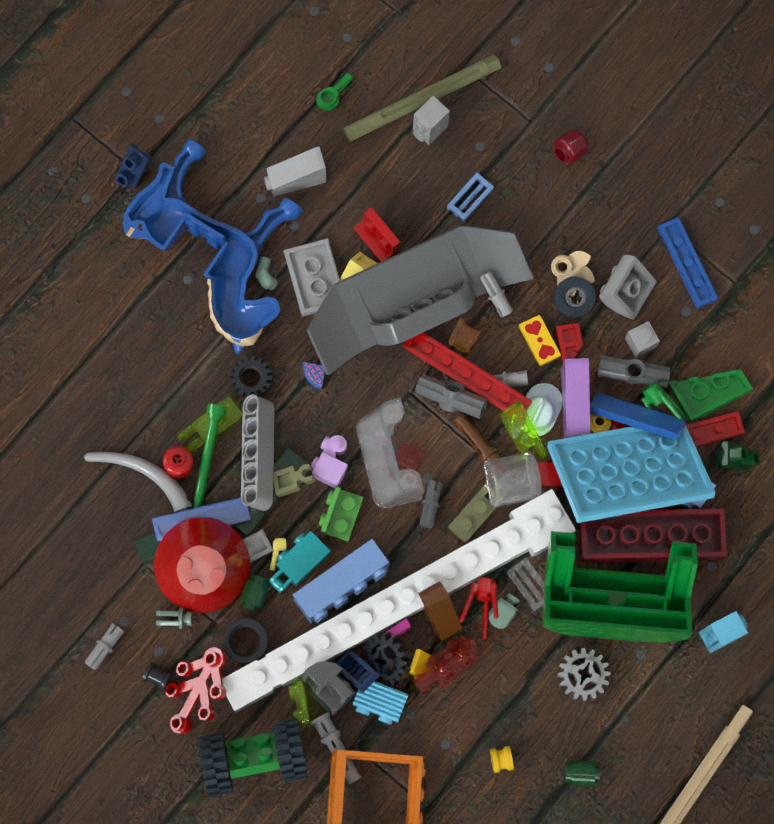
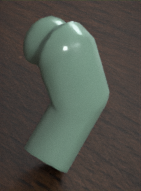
M260 257L256 279L264 289L274 290L278 282L268 272L271 259Z

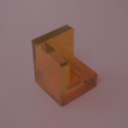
M460 318L450 335L448 344L470 354L480 332L465 325V320Z

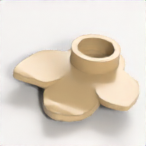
M575 251L569 256H557L551 264V270L557 277V285L564 279L573 276L582 277L591 284L594 283V276L590 269L586 267L591 256L583 251ZM560 263L567 264V269L565 271H560L558 269V265ZM577 288L570 289L566 295L574 297Z

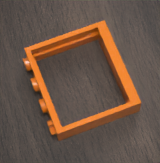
M332 750L327 824H342L346 759L409 764L406 824H422L423 814L420 812V802L424 799V787H421V782L426 772L422 756Z

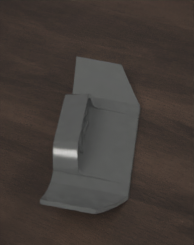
M459 225L335 283L307 329V333L326 375H330L349 359L376 344L388 346L402 343L467 312L474 305L476 297L487 293L481 281V276L486 272H492L500 287L533 279L534 275L517 234L502 230Z

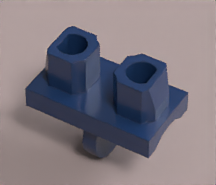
M132 143L122 161L115 182L123 188L129 186L132 189H136L144 172L148 169L151 155L140 151L137 145Z

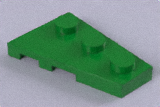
M741 369L716 373L707 377H692L684 381L676 382L674 380L668 382L669 389L685 412L690 423L751 393L753 390Z

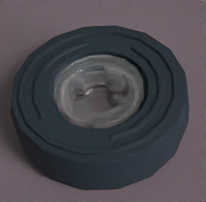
M573 276L559 283L555 290L554 301L562 314L571 318H579L592 310L596 301V293L589 281L582 277ZM574 291H578L581 301H576V304L571 303L570 292L573 294Z

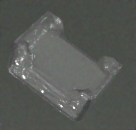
M401 398L389 400L363 416L356 425L375 504L382 508L422 500L424 488L420 475L412 469L399 471L391 440V435H394L395 425L402 421L404 415Z

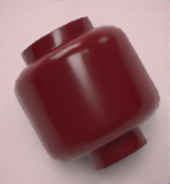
M568 130L554 142L553 151L555 157L562 163L573 164L587 153V139L582 133Z

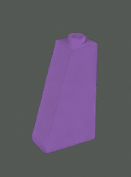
M589 358L565 359L561 368L564 438L590 434Z

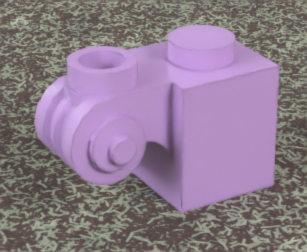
M339 435L325 437L320 447L324 451L320 458L316 456L311 464L313 467L312 476L335 489L336 486H340L348 470V464L336 459V455H343L347 450L345 438Z

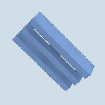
M476 173L447 205V209L454 212L455 216H459L465 222L494 190V186ZM479 181L480 184L459 208L455 207L471 187ZM485 186L487 189L471 205V207L465 213H463L462 211Z

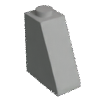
M320 146L266 168L267 176L264 177L267 190H272L273 197L326 183V167Z

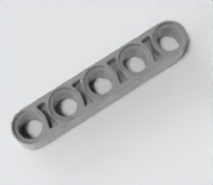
M251 394L243 402L241 500L246 506L266 511L273 502L274 404L267 399Z

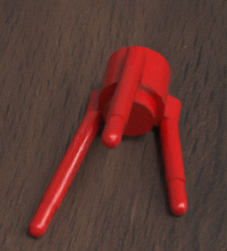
M478 578L476 583H471V590L459 622L464 621L476 594L478 600L484 601L482 638L485 640L487 639L489 601H491V597L494 618L497 619L499 617L497 584H495V580L490 578Z

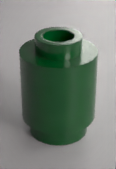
M251 574L250 579L246 580L239 599L243 603L242 608L255 612L256 608H262L269 590L267 586L268 580Z
M571 761V763H565V783H571L574 786H595V781L600 780V767L595 766V761Z

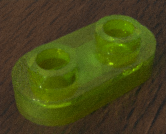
M302 679L292 680L293 685L289 686V694L291 700L296 701L297 707L296 710H293L294 718L297 717L301 728L311 727Z

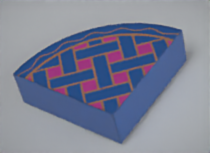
M303 362V373L306 380L314 388L322 390L325 376L323 366Z

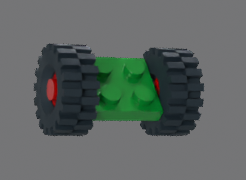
M297 717L273 722L274 732L262 733L247 738H236L226 743L223 732L199 736L200 761L208 797L233 793V778L279 770L280 767L284 783L308 778Z

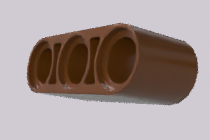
M440 581L418 593L430 622L441 641L463 630L450 597Z

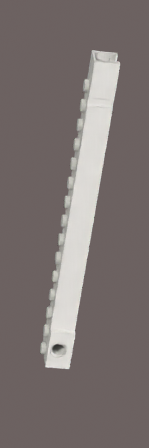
M553 489L511 511L509 515L510 521L266 654L265 658L259 661L255 660L223 678L226 696L235 713L272 694L273 690L280 686L284 687L303 676L305 670L313 664L323 661L329 662L346 653L349 649H353L366 642L369 638L374 637V635L384 632L404 619L422 611L425 608L418 593L440 581L448 595L528 551L534 557L547 550L551 531L575 533L576 529Z

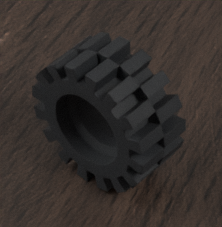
M251 355V358L244 356L241 361L238 359L236 361L237 364L232 366V371L230 372V382L233 391L239 397L242 396L243 399H246L251 394L263 398V395H267L269 388L272 387L273 378L269 364L264 362L262 358L259 357L257 359L253 355ZM248 370H255L260 374V381L255 386H247L242 381L243 374Z

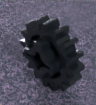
M381 632L374 635V637L367 640L369 644L363 647L367 653L362 655V658L367 659V664L380 675L375 681L379 682L382 680L383 685L390 683L394 685L407 677L406 673L411 671V668L407 666V664L412 662V659L407 658V654L411 651L409 649L405 650L406 642L400 643L398 641L399 635L392 637L391 632L384 634Z

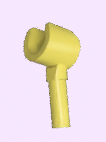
M285 538L274 539L273 556L269 570L275 571L279 551L286 550Z

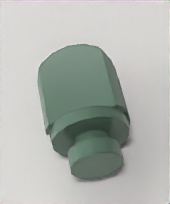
M507 593L506 601L501 597L497 600L499 614L497 619L494 618L493 607L489 612L488 619L494 627L506 628L517 614L518 609L514 607V604H518L520 600L510 593Z
M182 607L179 608V611H156V616H178V620H156V625L179 626V629H184L185 623L187 626H192V611H187L185 614V609Z

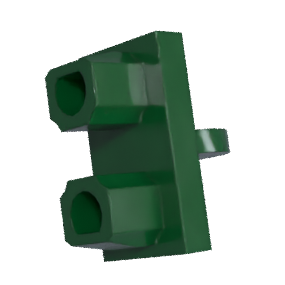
M728 441L722 442L723 449L719 451L717 456V462L721 467L732 468L741 472H751V466L760 464L759 451L751 450L745 446Z

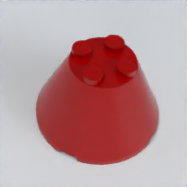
M209 517L191 518L176 524L160 541L154 558V573L162 593L174 605L195 613L213 612L228 606L243 591L250 572L249 553L242 537L230 525Z

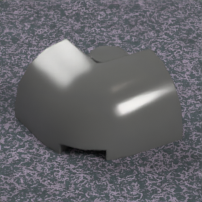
M328 661L317 662L305 670L302 681L304 683L308 682L313 690L309 694L333 718L353 698L356 692L340 676L343 670L340 666Z

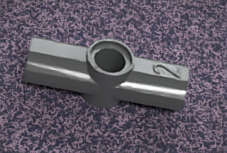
M601 355L597 376L625 381L630 385L637 383L651 385L658 381L663 388H667L670 378V367L643 363L638 359L625 360ZM628 368H636L639 371V376H631Z
M425 374L421 375L415 389L416 394L438 402L439 407L445 411H461L479 419L483 416L488 404L486 398L464 390V386L459 382H443Z

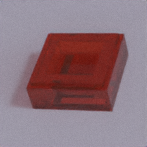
M402 443L393 466L414 475L424 452Z

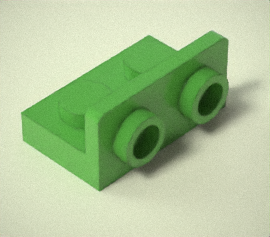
M336 486L334 492L330 491L326 504L330 505L327 514L322 513L318 525L322 527L321 534L349 543L364 497L341 490V487Z

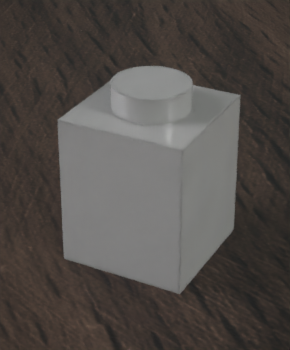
M649 321L628 331L625 337L635 358L655 349L660 342Z

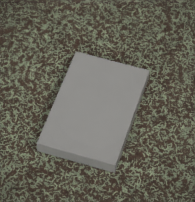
M328 238L283 250L302 317L316 313L332 286L340 281Z

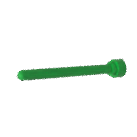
M209 403L206 413H208L210 420L192 509L202 507L218 424L219 420H222V416H225L227 408L225 406Z

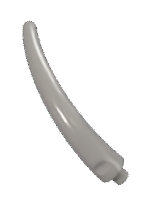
M89 452L84 456L87 462L119 464L149 477L166 494L174 513L192 508L191 502L187 500V494L179 483L165 470L145 459L117 452Z

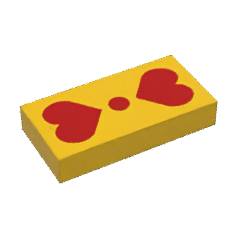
M540 315L519 324L518 327L539 367L561 357Z

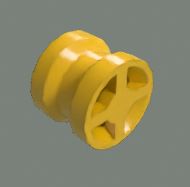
M505 746L502 750L490 749L494 773H499L501 769L514 770L510 746Z

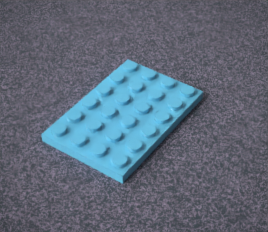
M686 425L677 440L636 427H627L548 442V450L577 523L714 498L716 493Z

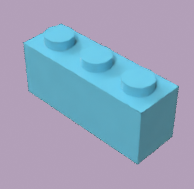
M735 611L701 630L699 634L711 654L748 633L746 630L748 625L742 615H738Z

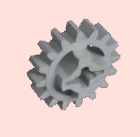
M585 648L581 649L580 654L576 650H572V658L566 655L564 660L567 663L559 664L563 672L558 673L557 677L564 680L559 685L560 687H567L566 695L573 692L574 700L579 695L582 696L583 701L587 700L588 695L595 699V692L597 691L602 694L604 690L601 686L609 685L605 677L610 676L611 673L604 670L609 664H602L600 661L603 656L599 655L596 658L594 656L595 650L593 649L589 654H586ZM578 659H585L583 664L579 666L572 665ZM593 663L598 667L599 674L595 673L592 667ZM587 666L586 674L590 677L581 682V675L578 672H581ZM568 675L573 677L575 681L574 686L570 683ZM589 683L596 685L591 690L583 691L585 685Z

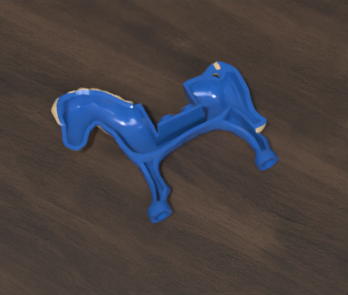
M189 139L184 144L182 151L174 158L173 165L161 163L159 172L153 182L140 191L130 203L123 216L124 232L132 238L148 239L156 247L168 251L176 243L185 228L188 227L187 231L196 237L201 235L207 239L206 242L213 248H221L203 274L208 278L210 318L215 324L216 330L233 343L235 353L239 355L242 347L253 345L260 336L262 329L276 319L280 313V306L275 298L244 299L246 283L254 270L260 250L269 235L283 221L297 219L303 210L295 202L284 198L278 208L266 210L260 223L250 232H242L228 224L213 220L200 213L187 203L182 189L184 177L191 163L202 159L206 150L198 143ZM141 224H142V230H143V231H141V230L138 229L139 225H141Z

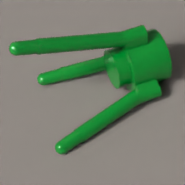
M658 381L642 391L645 397L641 400L646 408L652 410L651 403L657 406L664 402L678 420H681L683 417L686 421H689L685 412L665 392Z

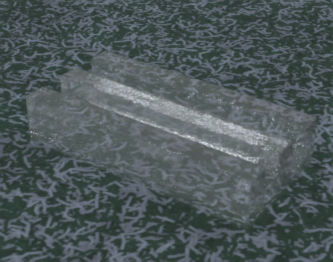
M525 558L508 570L507 574L533 610L536 611L539 607L543 606V597L521 567L525 565L543 591L544 581L528 559ZM517 571L538 599V603L534 601L514 572Z

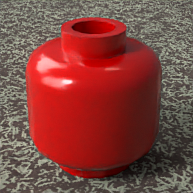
M174 446L165 452L163 465L170 476L181 479L191 474L194 469L195 461L189 449L183 446Z

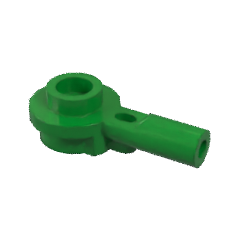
M346 73L334 87H328L318 93L316 102L320 109L330 111L338 106L339 94L353 80L349 73Z

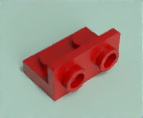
M372 207L365 211L364 220L354 227V231L378 260L382 262L400 250V241Z

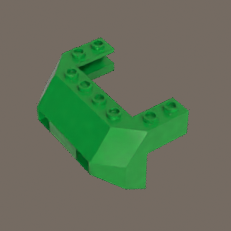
M551 531L545 567L543 628L569 636L651 643L688 640L693 633L690 597L698 566L696 543L672 541L665 575L573 568L575 533Z

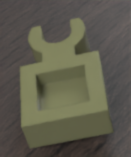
M304 464L298 471L296 467L290 466L273 472L276 495L282 497L301 490L300 483L303 482L305 484L314 483L316 480L313 476L305 477V474L313 470V467L310 464Z

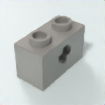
M432 96L414 114L413 134L419 141H425L430 145L448 127L450 111L438 99Z

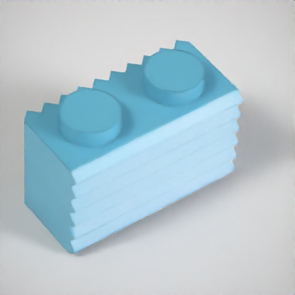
M374 681L363 693L360 690L357 691L353 706L357 707L356 712L369 716L371 712L379 716V721L392 725L393 722L398 723L409 694Z

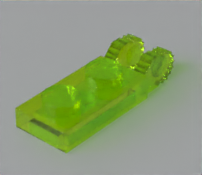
M230 396L217 404L227 408L225 416H222V420H219L216 436L243 417V413ZM208 413L199 417L191 423V426L184 429L177 436L182 441L195 431L199 434L200 437L190 442L186 447L190 452L206 441L210 420Z
M518 401L499 414L517 449L522 453L530 466L535 464V459L528 450L533 445L541 457L547 456V452L540 442L541 439L522 403Z

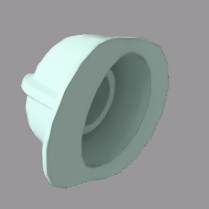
M541 383L533 386L527 393L526 397L532 400L533 403L521 421H518L519 426L525 433L535 437L542 436L551 430L563 404L562 394L558 388L552 384Z

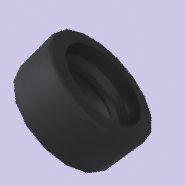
M243 617L234 620L227 626L223 634L225 652L231 660L239 664L248 665L255 660L259 661L268 650L269 638L266 629L253 618ZM250 627L259 634L260 645L253 654L241 655L233 649L232 636L239 628Z

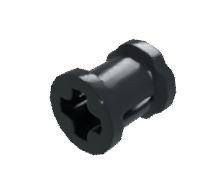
M151 662L141 680L144 682L149 681L158 686L159 690L163 692L169 684L173 673L171 671L167 673L156 667L154 662Z

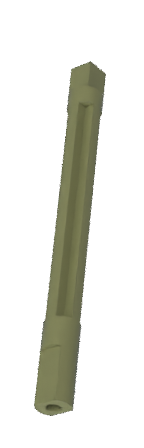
M492 55L344 127L347 139L351 142L421 108L432 96L439 99L501 69L499 59Z

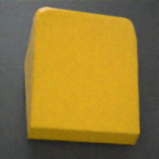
M420 649L416 650L409 674L425 679L433 657Z

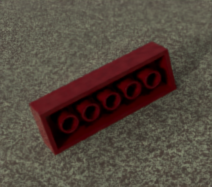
M725 509L646 510L578 523L580 563L668 561L672 541L696 543L698 561L723 560L727 557Z

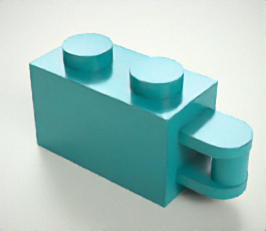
M311 531L307 535L303 532L294 541L296 545L290 551L286 549L277 557L279 562L276 566L279 571L272 576L269 583L280 594L292 583L298 587L331 555V551ZM282 574L288 578L285 583L279 579Z

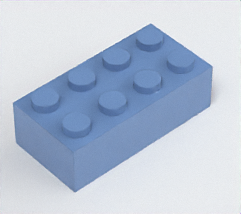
M371 539L294 593V601L310 624L314 621L318 624L329 616V610L334 607L338 610L348 603L347 599L352 594L358 596L368 588V583L373 579L375 582H378L387 575L389 561L374 540Z

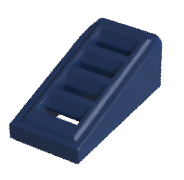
M351 649L335 663L343 669L341 675L362 693L380 676Z

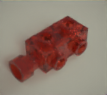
M461 635L457 639L449 640L446 648L439 653L432 654L428 658V662L424 664L427 671L422 675L418 674L412 679V682L423 695L431 690L430 686L435 682L444 689L481 659L476 652V649H478L477 644L470 636L465 639Z

